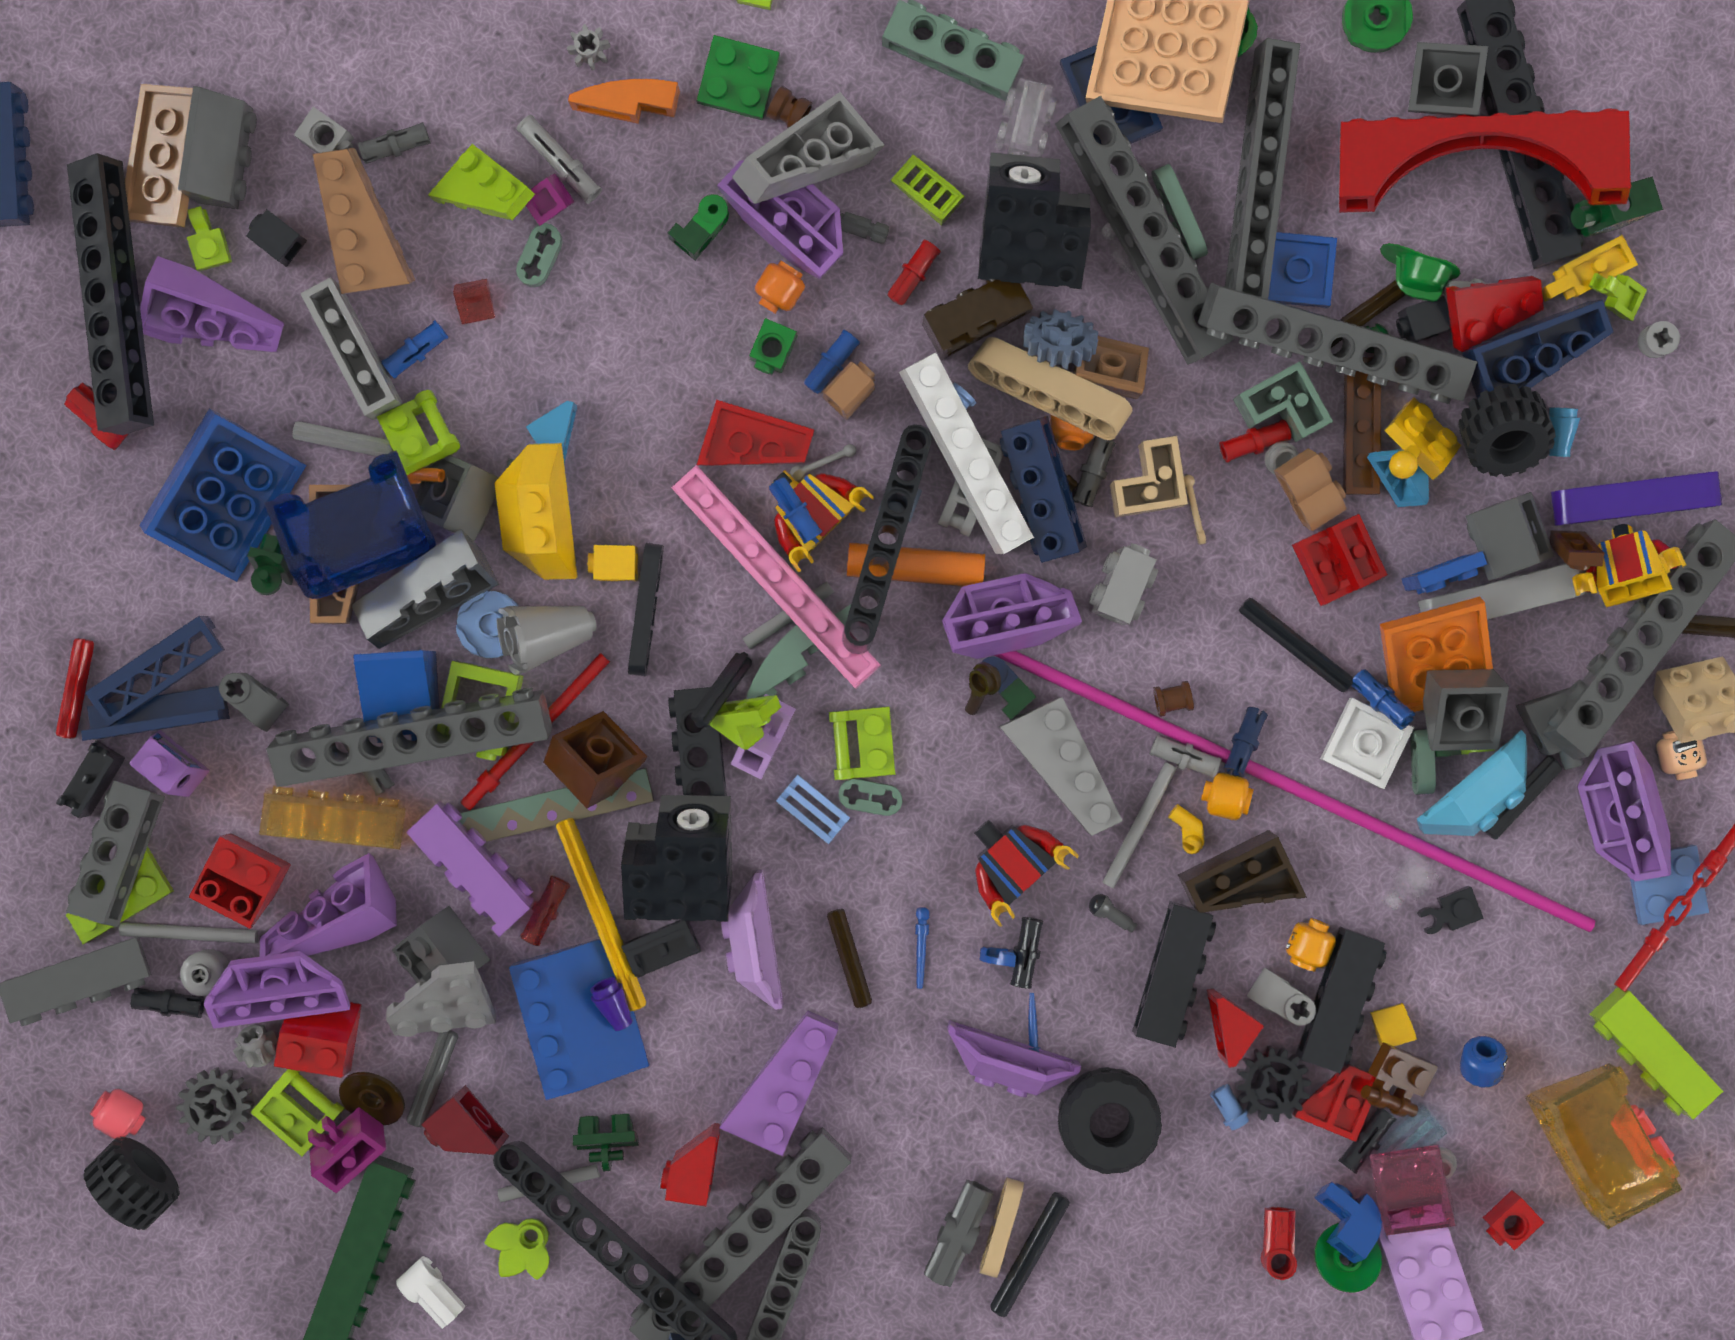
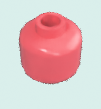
M119 1088L114 1089L110 1093L105 1091L90 1113L94 1117V1128L113 1139L126 1137L128 1133L135 1136L146 1117L141 1115L143 1111L142 1101Z

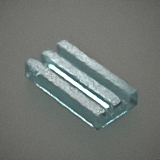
M1422 1105L1418 1108L1416 1116L1408 1117L1378 1143L1381 1145L1377 1151L1373 1150V1152L1391 1173L1397 1177L1444 1137L1447 1131L1431 1115L1429 1110ZM1424 1117L1427 1121L1387 1156L1383 1153ZM1432 1128L1435 1129L1395 1165L1392 1163Z

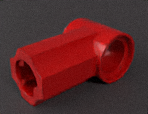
M82 382L66 396L64 405L91 427V433L109 448L116 450L129 435L98 431L93 389L86 383Z
M1284 1207L1264 1208V1241L1260 1257L1261 1264L1275 1279L1286 1280L1294 1275L1297 1268V1261L1294 1256L1296 1211ZM1281 1253L1286 1255V1262L1283 1267L1279 1269L1271 1268V1260L1275 1255Z

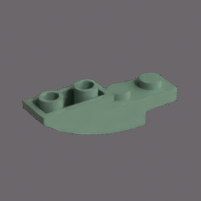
M851 604L835 614L844 626ZM797 625L776 644L761 664L747 693L748 699L764 697L765 694L769 696L775 695L778 692L774 687L784 680L790 685L806 675L803 668L809 664L802 653L807 650L812 655L819 649Z

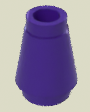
M609 977L596 983L590 990L593 995L591 1001L610 1025H612L613 1029L620 1031L630 1026L633 1020L622 983L617 982L614 977Z

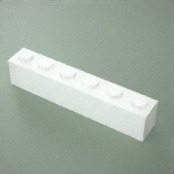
M936 353L931 354L900 371L899 374L995 554H1005L1034 538Z

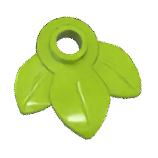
M525 1219L519 1225L508 1222L502 1223L495 1227L485 1239L484 1243L488 1247L501 1251L498 1262L500 1277L514 1276L526 1269L534 1279L538 1280L549 1266L550 1257L545 1247L548 1242L549 1232L546 1225L538 1219ZM526 1231H536L538 1239L534 1241L529 1240L526 1237Z

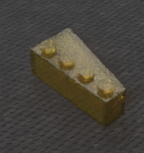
M273 785L272 789H265L259 835L400 849L406 808L405 806L398 805L399 799L378 797V802L364 801V795L343 793V798L329 796V791L308 789V793L294 792L293 787H277Z

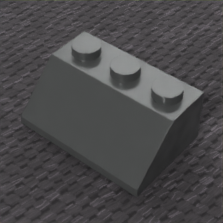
M193 86L178 190L198 204L238 209L239 202L245 199L247 186L246 181L243 180L244 168L249 167L252 157L251 148L248 146L249 135L255 132L257 124L253 108L245 101L209 89Z

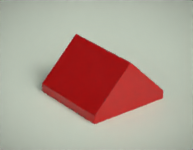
M1214 988L1207 989L1218 1056L1229 1068L1236 1067L1264 1026L1251 1014Z

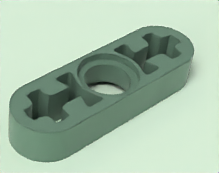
M1166 164L1153 170L1152 178L1168 216L1172 214L1174 218L1172 225L1179 231L1181 242L1186 252L1194 260L1206 256L1208 250L1205 240L1170 164Z

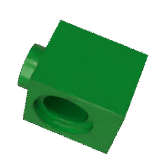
M765 318L749 355L750 360L755 362L754 368L768 375H773L774 370L782 373L798 337L797 331ZM770 341H776L782 346L781 353L772 358L764 355V345Z

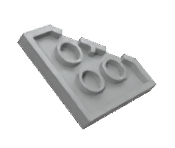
M472 961L440 965L435 968L427 982L419 981L405 992V999L402 1002H393L387 1007L386 1020L394 1036L410 1037L421 1032L434 1031L443 1033L454 1028H481L487 1024H495L496 1012L475 962Z

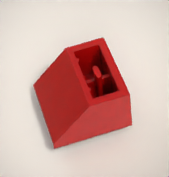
M232 833L222 835L218 838L189 898L251 929L275 897L291 864Z

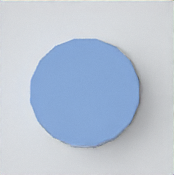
M486 591L468 600L460 607L457 615L456 632L462 645L472 654L484 658L504 656L497 631V619L502 618L503 614L498 613V610L506 606H519L508 595L497 591Z

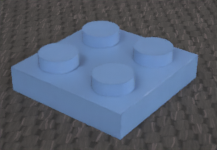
M1696 845L1671 849L1670 876L1636 882L1630 878L1638 924L1645 925L1664 921V913L1677 896L1685 895L1693 885V874L1700 866ZM1700 888L1691 899L1692 908L1686 917L1709 913L1705 888ZM1679 901L1669 917L1674 916L1675 919H1678L1687 905L1683 906L1681 901Z

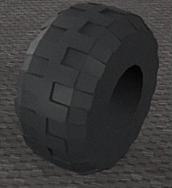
M1105 1067L1082 1074L1068 1086L1059 1104L1058 1128L1066 1149L1082 1166L1102 1174H1121L1140 1166L1154 1152L1162 1129L1161 1112L1153 1092L1141 1079L1128 1071ZM1107 1103L1120 1104L1126 1107L1129 1112V1121L1126 1128L1119 1135L1112 1138H1102L1095 1135L1090 1129V1119L1093 1113L1100 1106Z

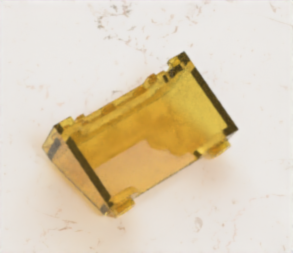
M1610 1063L1537 1089L1525 1096L1582 1204L1589 1214L1607 1229L1682 1190L1676 1179L1680 1177L1677 1167L1670 1158L1664 1160L1655 1152L1625 1096L1628 1094L1626 1087L1630 1085L1627 1075L1620 1066L1615 1067Z

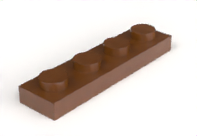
M1363 357V362L1368 363L1373 357ZM1356 371L1355 377L1344 374L1343 489L1346 495H1379L1380 478L1367 457L1372 452H1381V385L1366 380L1368 374Z

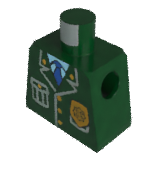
M1653 176L1631 182L1628 197L1630 207L1627 211L1619 210L1616 204L1590 205L1587 199L1575 204L1574 210L1571 213L1573 226L1580 229L1584 237L1618 230L1663 210Z

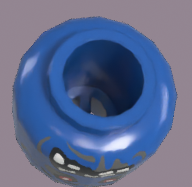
M1477 1036L1470 1039L1464 1045L1459 1066L1462 1076L1472 1085L1481 1088L1497 1085L1504 1077L1508 1061L1507 1051L1502 1043L1488 1036Z

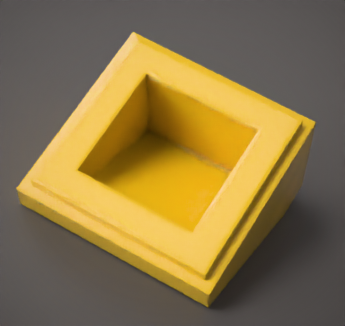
M1403 1003L1370 1012L1380 1046L1383 1042L1392 1046H1398L1417 1040L1416 1033Z

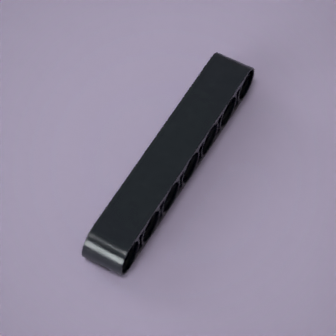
M914 424L904 429L900 438L842 635L844 647L853 654H862L868 651L877 631L932 442L929 430L922 425ZM912 439L918 440L923 445V448L914 450L907 445V441ZM902 470L909 471L914 476V479L904 481L898 477L897 473ZM893 501L899 502L904 506L905 510L900 513L893 512L888 507V504ZM882 533H890L895 537L896 542L890 545L884 544L879 540L878 536ZM875 564L881 565L886 569L887 574L881 577L874 576L869 571V567ZM870 596L875 599L877 606L872 609H866L860 604L859 599ZM860 628L867 633L868 638L865 641H856L850 636L849 632L852 629Z

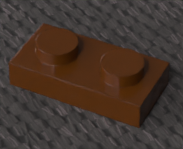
M1551 530L1550 545L1570 568L1588 570L1590 566H1603L1605 553L1585 531Z

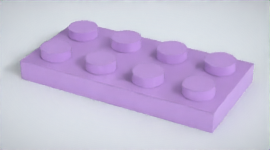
M1435 1199L1381 1218L1382 1228L1378 1240L1413 1340H1459L1484 1331L1439 1201Z

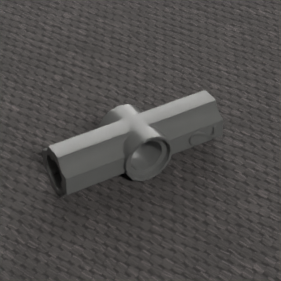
M966 1180L952 1212H948L944 1219L947 1221L945 1227L941 1225L937 1236V1245L924 1271V1275L933 1282L951 1287L965 1255L970 1254L976 1243L981 1227L979 1225L992 1200L993 1191L975 1181Z

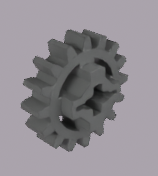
M219 1067L212 1069L209 1075L203 1070L197 1074V1079L191 1078L185 1082L189 1089H184L178 1094L180 1098L185 1100L176 1106V1110L184 1111L185 1114L178 1121L180 1124L189 1123L190 1127L186 1132L188 1135L195 1131L199 1133L198 1142L204 1141L208 1136H210L212 1145L217 1144L221 1140V1136L228 1142L234 1138V1133L240 1134L244 1131L245 1127L241 1122L247 1123L252 1119V1115L246 1112L247 1109L254 1106L253 1101L246 1100V1096L252 1090L251 1088H241L240 1085L244 1081L243 1077L235 1081L231 1079L233 1071L230 1069L222 1076ZM215 1084L210 1093L199 1091L205 1085ZM211 1101H217L216 1107L220 1109L218 1112L213 1111L214 1105L210 1103ZM219 1120L225 1122L228 1120L232 1121L227 1126L215 1127Z

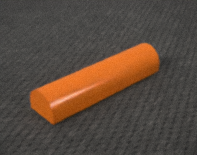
M849 542L847 577H860L869 544ZM901 547L891 581L961 587L982 583L984 581L985 554ZM875 564L869 567V571L874 576L881 577L887 574L886 569L881 565Z

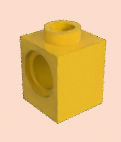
M594 545V553H588V573H593V580L638 581V547Z

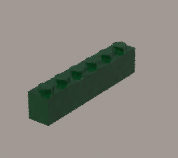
M383 1156L377 1157L367 1166L303 1340H356L352 1338L355 1327L361 1328L369 1309L363 1306L367 1295L373 1296L380 1280V1276L375 1274L379 1262L383 1264L386 1262L392 1248V1244L387 1242L391 1230L395 1232L398 1230L404 1212L399 1210L403 1198L409 1199L415 1186L416 1180L411 1178L414 1170L413 1167Z

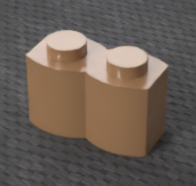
M850 361L822 391L823 398L847 420L875 391V379L873 378L875 374L861 361L857 365Z
M1308 448L1276 468L1274 473L1303 526L1314 531L1346 510L1343 501L1346 498V493L1336 480L1332 482L1329 474L1332 466L1326 456L1321 452L1317 454Z

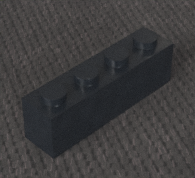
M1169 901L1132 1029L1136 1037L1176 1048L1178 1040H1183L1188 1021L1184 1020L1187 1007L1192 1008L1197 994V988L1193 987L1197 974L1201 975L1206 964L1207 956L1203 954L1206 941H1212L1216 929V922L1212 921L1213 915L1211 913H1199L1193 907Z
M1339 927L1335 947L1325 967L1314 999L1316 1014L1314 1019L1305 1025L1296 1051V1055L1301 1060L1337 1073H1341L1342 1067L1349 1064L1353 1053V1047L1350 1046L1354 1033L1358 1034L1364 1022V1015L1361 1013L1365 1001L1369 1002L1374 994L1375 982L1372 981L1376 969H1381L1386 959L1387 952L1384 950V942Z

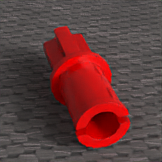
M924 239L908 264L903 263V271L888 291L887 296L896 304L904 305L919 282L925 281L924 275L936 257L941 253L940 249Z

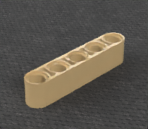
M988 337L970 360L968 369L976 379L1104 440L1115 439L1132 413L1130 403L1120 395L1056 365L1050 367L1047 361L1039 363L1037 362V356H1029L1028 352L995 337Z

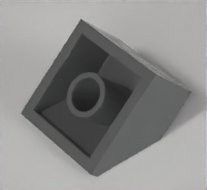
M449 455L428 466V468L443 469L445 471L444 481H422L408 511L454 533L462 529L475 541L478 533L484 526L491 504L496 499L494 483L499 477Z
M1494 669L1427 670L1423 707L1429 747L1432 751L1499 749L1509 686Z

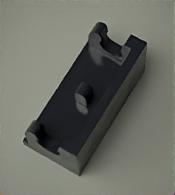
M97 740L91 743L88 748L89 752L63 795L59 796L56 804L59 806L66 805L72 808L71 814L77 818L92 815L125 760L124 756Z
M681 919L627 941L621 946L634 976H638V978L702 951L690 921H681Z

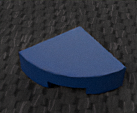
M980 948L979 960L995 965L1015 967L1016 954L1013 949Z

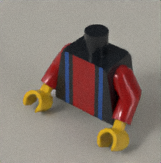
M987 820L974 832L986 846L977 856L980 861L975 868L978 892L991 910L993 920L1000 927H1002V924L999 921V915L1003 912H1008L1012 919H1014V912L1009 905L1054 864L1057 863L1062 868L1069 870L1070 868L1064 864V857L1067 854H1072L1077 859L1079 857L1076 851L1068 846H1064L1062 842L1047 830L1029 825H1021L1018 828L1011 825L1001 833L990 820Z

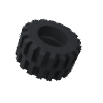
M1509 384L1507 388H1502V385L1494 387L1493 391L1488 392L1486 390L1480 393L1481 397L1478 399L1473 398L1468 403L1469 408L1463 409L1461 413L1462 418L1459 419L1458 424L1462 441L1471 465L1477 467L1478 471L1483 474L1489 472L1490 476L1497 477L1499 474H1503L1504 477L1512 476V473L1519 472L1521 474L1526 472L1527 468H1534L1540 464L1539 460L1545 459L1549 455L1548 450L1552 449L1555 444L1553 439L1556 437L1555 430L1544 400L1541 399L1537 391L1531 392L1530 387L1522 386L1518 388L1517 384Z
M127 1137L115 1138L85 1168V1173L83 1174L85 1184L99 1206L115 1220L137 1230L147 1229L180 1195L178 1183L166 1163L147 1146Z

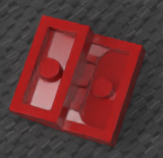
M1360 514L1354 515L1292 544L1320 606L1326 605L1388 575Z

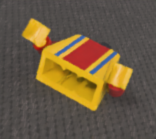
M784 470L773 481L775 482L781 477L786 478L801 502L808 504L805 507L822 530L821 534L804 544L788 518L784 519L783 516L786 514L781 506L778 504L775 507L778 511L774 518L778 542L797 572H801L798 566L800 560L807 558L811 564L814 562L810 552L854 507L860 512L866 511L860 505V502L864 497L874 499V496L864 487H857L844 478L824 473L817 474L815 477L808 474L798 483Z
M1619 524L1611 531L1613 539L1598 544V547L1605 553L1603 566H1590V569L1586 570L1585 573L1577 574L1572 578L1576 596H1580L1583 592L1596 594V588H1598L1607 608L1672 590L1673 588L1667 573H1670V569L1680 565L1682 567L1686 566V562L1678 547L1671 548L1659 539L1651 540L1647 531L1641 530L1633 533L1630 525Z

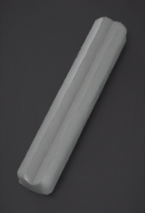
M299 421L295 422L292 436L296 440L382 458H391L394 452L387 439Z

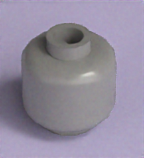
M204 949L190 955L183 962L180 970L183 986L192 994L207 996L229 965L227 957L214 949Z

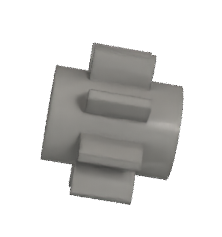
M583 24V30L578 34L570 33L574 45L568 46L567 51L570 55L578 54L575 58L577 67L587 63L593 71L595 70V63L600 60L607 63L608 60L603 50L611 48L609 40L600 41L603 36L600 27L593 32L588 30L586 24ZM594 43L595 49L593 51L586 49L584 52L582 47L584 44L590 46Z
M264 1025L248 1026L234 1039L238 1047L233 1052L239 1062L245 1061L248 1068L252 1066H265L276 1055L274 1045L278 1043V1040L273 1030L267 1032Z

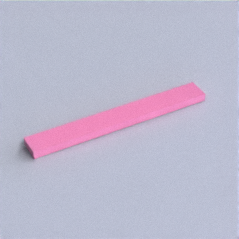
M697 465L671 487L855 689L881 667L879 662L868 651L862 654H853L844 647L842 642L844 624ZM849 632L850 636L854 640L858 641L856 637L851 632Z

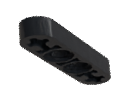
M646 543L644 547L628 663L629 675L646 677L653 635L651 625L654 626L658 598L655 596V593L659 590L664 546L660 544Z

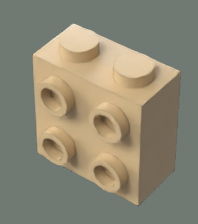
M1723 656L1656 672L1654 697L1680 743L1704 740L1708 737L1729 732L1735 733V675Z

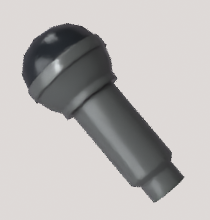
M1098 894L1091 898L1089 910L1092 915L1107 918L1124 930L1134 931L1137 924L1133 922L1132 918L1115 908L1108 896Z

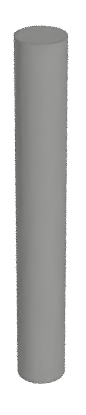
M827 581L813 590L821 601L834 593ZM782 611L742 639L748 648L752 649L793 620Z
M597 1164L560 1173L571 1184L600 1177ZM544 1177L532 1180L533 1185L537 1189H543L545 1185ZM513 1185L498 1189L500 1202L525 1196Z

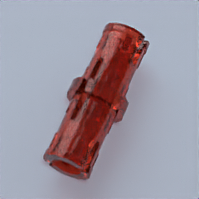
M553 875L550 876V880L540 900L534 902L532 906L533 913L525 929L520 934L524 941L535 946H540L541 940L551 921L557 919L559 915L557 909L571 886L565 880Z

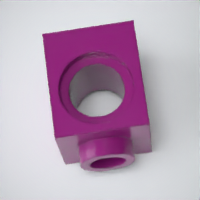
M554 173L530 189L535 195L526 204V207L539 226H541L575 201Z

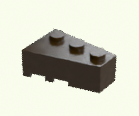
M996 279L986 280L987 284L977 289L971 287L955 297L956 299L946 304H939L928 310L923 315L922 326L941 361L1031 313L1033 306L1020 283L1001 282Z
M1270 830L1178 874L1192 906L1199 913L1243 907L1242 905L1262 902L1264 904L1273 903L1276 900L1290 898H1307L1279 837Z

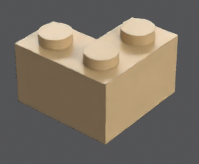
M1177 436L1141 442L1138 448L1143 476L1115 480L1110 484L1115 518L1181 508L1187 505L1188 501Z

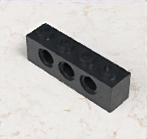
M711 687L673 690L674 697L668 699L670 718H676L677 731L672 732L673 752H679L680 765L675 766V780L677 786H682L683 795L694 796L692 792L694 783L703 781L710 787V796H727L721 733L710 725L703 727L700 732H692L686 725L687 717L694 712ZM694 747H701L707 753V761L703 766H695L689 759V753Z

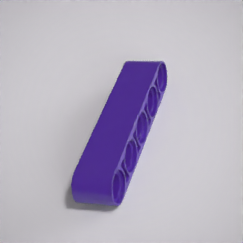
M1718 471L1551 492L1555 526L1722 506Z

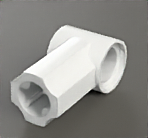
M423 1256L396 1280V1284L400 1292L413 1303L418 1302L443 1329L465 1308V1304L443 1282L440 1270L437 1267L433 1269L430 1265L433 1262Z

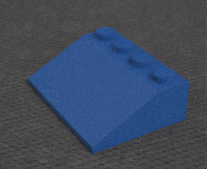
M209 408L139 526L150 537L237 582L250 561L247 557L250 547L258 548L264 534L267 533L307 465Z
M601 939L521 960L509 967L546 1100L581 1091L649 1066L635 1012L630 1011L633 1020L630 1026L623 1030L615 1031L591 1001L593 995L590 990L596 983L609 977L616 979Z

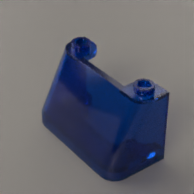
M397 450L389 454H381L373 459L368 467L369 479L305 504L300 496L290 493L281 494L274 500L264 503L289 571L307 598L318 599L417 560L436 546L432 531Z

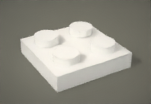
M1349 698L1320 759L1381 789H1385L1414 727L1408 725L1400 730L1381 712H1376L1370 706L1354 698Z

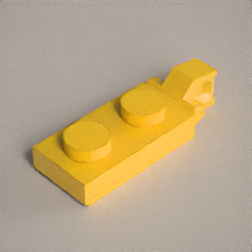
M1621 235L1559 267V270L1552 273L1556 281L1542 288L1544 301L1546 302L1561 293L1568 300L1591 290L1592 288L1589 287L1594 273H1598L1607 279L1608 276L1616 277L1618 274H1622L1637 266L1638 263L1624 236Z

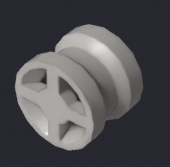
M1659 321L1645 327L1640 332L1637 344L1643 355L1649 358H1659L1677 349L1680 343V334L1674 324L1668 321ZM1660 333H1662V336H1663V338H1664L1665 341H1662V339H1661V337H1660Z

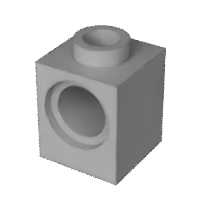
M312 107L294 133L296 138L316 153L353 148L351 142L354 137L345 128L315 107ZM334 132L333 141L328 145H321L320 140L323 134Z

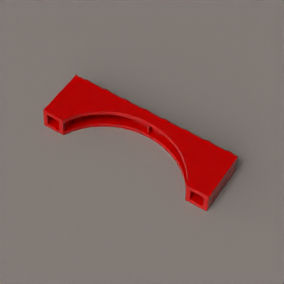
M1609 108L1600 112L1569 110L1564 113L1546 114L1535 111L1527 115L1496 113L1491 116L1473 117L1458 115L1450 118L1424 116L1420 119H1402L1390 117L1385 120L1374 121L1357 118L1348 122H1341L1339 213L1375 212L1387 192L1410 171L1435 158L1474 149L1507 150L1539 159L1567 176L1583 193L1590 205L1627 204L1631 189L1629 111Z

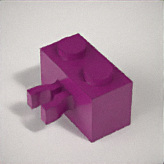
M360 1107L337 1127L332 1119L325 1116L322 1119V1128L329 1132L328 1135L326 1133H317L313 1128L307 1132L308 1141L315 1145L310 1150L311 1176L336 1194L386 1150L384 1125Z

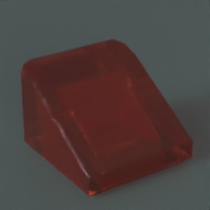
M487 278L454 285L453 295L462 324L495 318Z

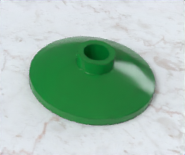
M1339 1223L1325 1229L1316 1242L1314 1257L1318 1272L1325 1282L1336 1290L1346 1293L1363 1291L1370 1287L1380 1274L1382 1268L1380 1247L1376 1242L1365 1260L1354 1264L1349 1260L1348 1265H1344L1339 1259L1341 1253L1326 1242Z

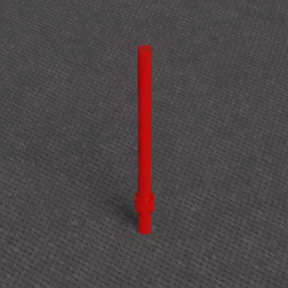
M599 653L548 708L551 723L565 711L610 663L602 653ZM534 742L513 745L489 771L486 769L476 779L478 783L460 801L461 804L470 811L487 792L492 793L500 785L501 782L499 780Z

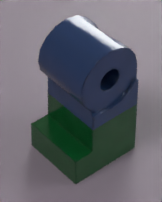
M994 656L987 657L982 662L994 666L1001 676V687L997 693L1007 702V705L1001 711L1009 720H1012L1036 696L1003 660Z

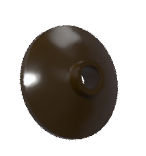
M370 1072L352 1073L345 1077L339 1087L340 1100L351 1114L360 1107L385 1126L397 1122L404 1113L405 1101L400 1090L392 1082L380 1075Z

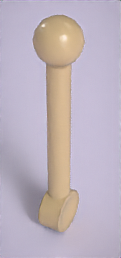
M1185 475L1184 482L1194 519L1198 544H1205L1206 536L1202 528L1193 489L1195 479L1192 475Z

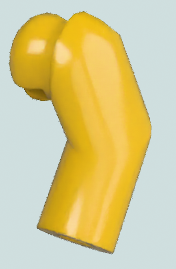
M1176 804L1168 818L1182 827V847L1184 851L1188 854H1197L1203 848L1205 842L1203 823L1179 804Z

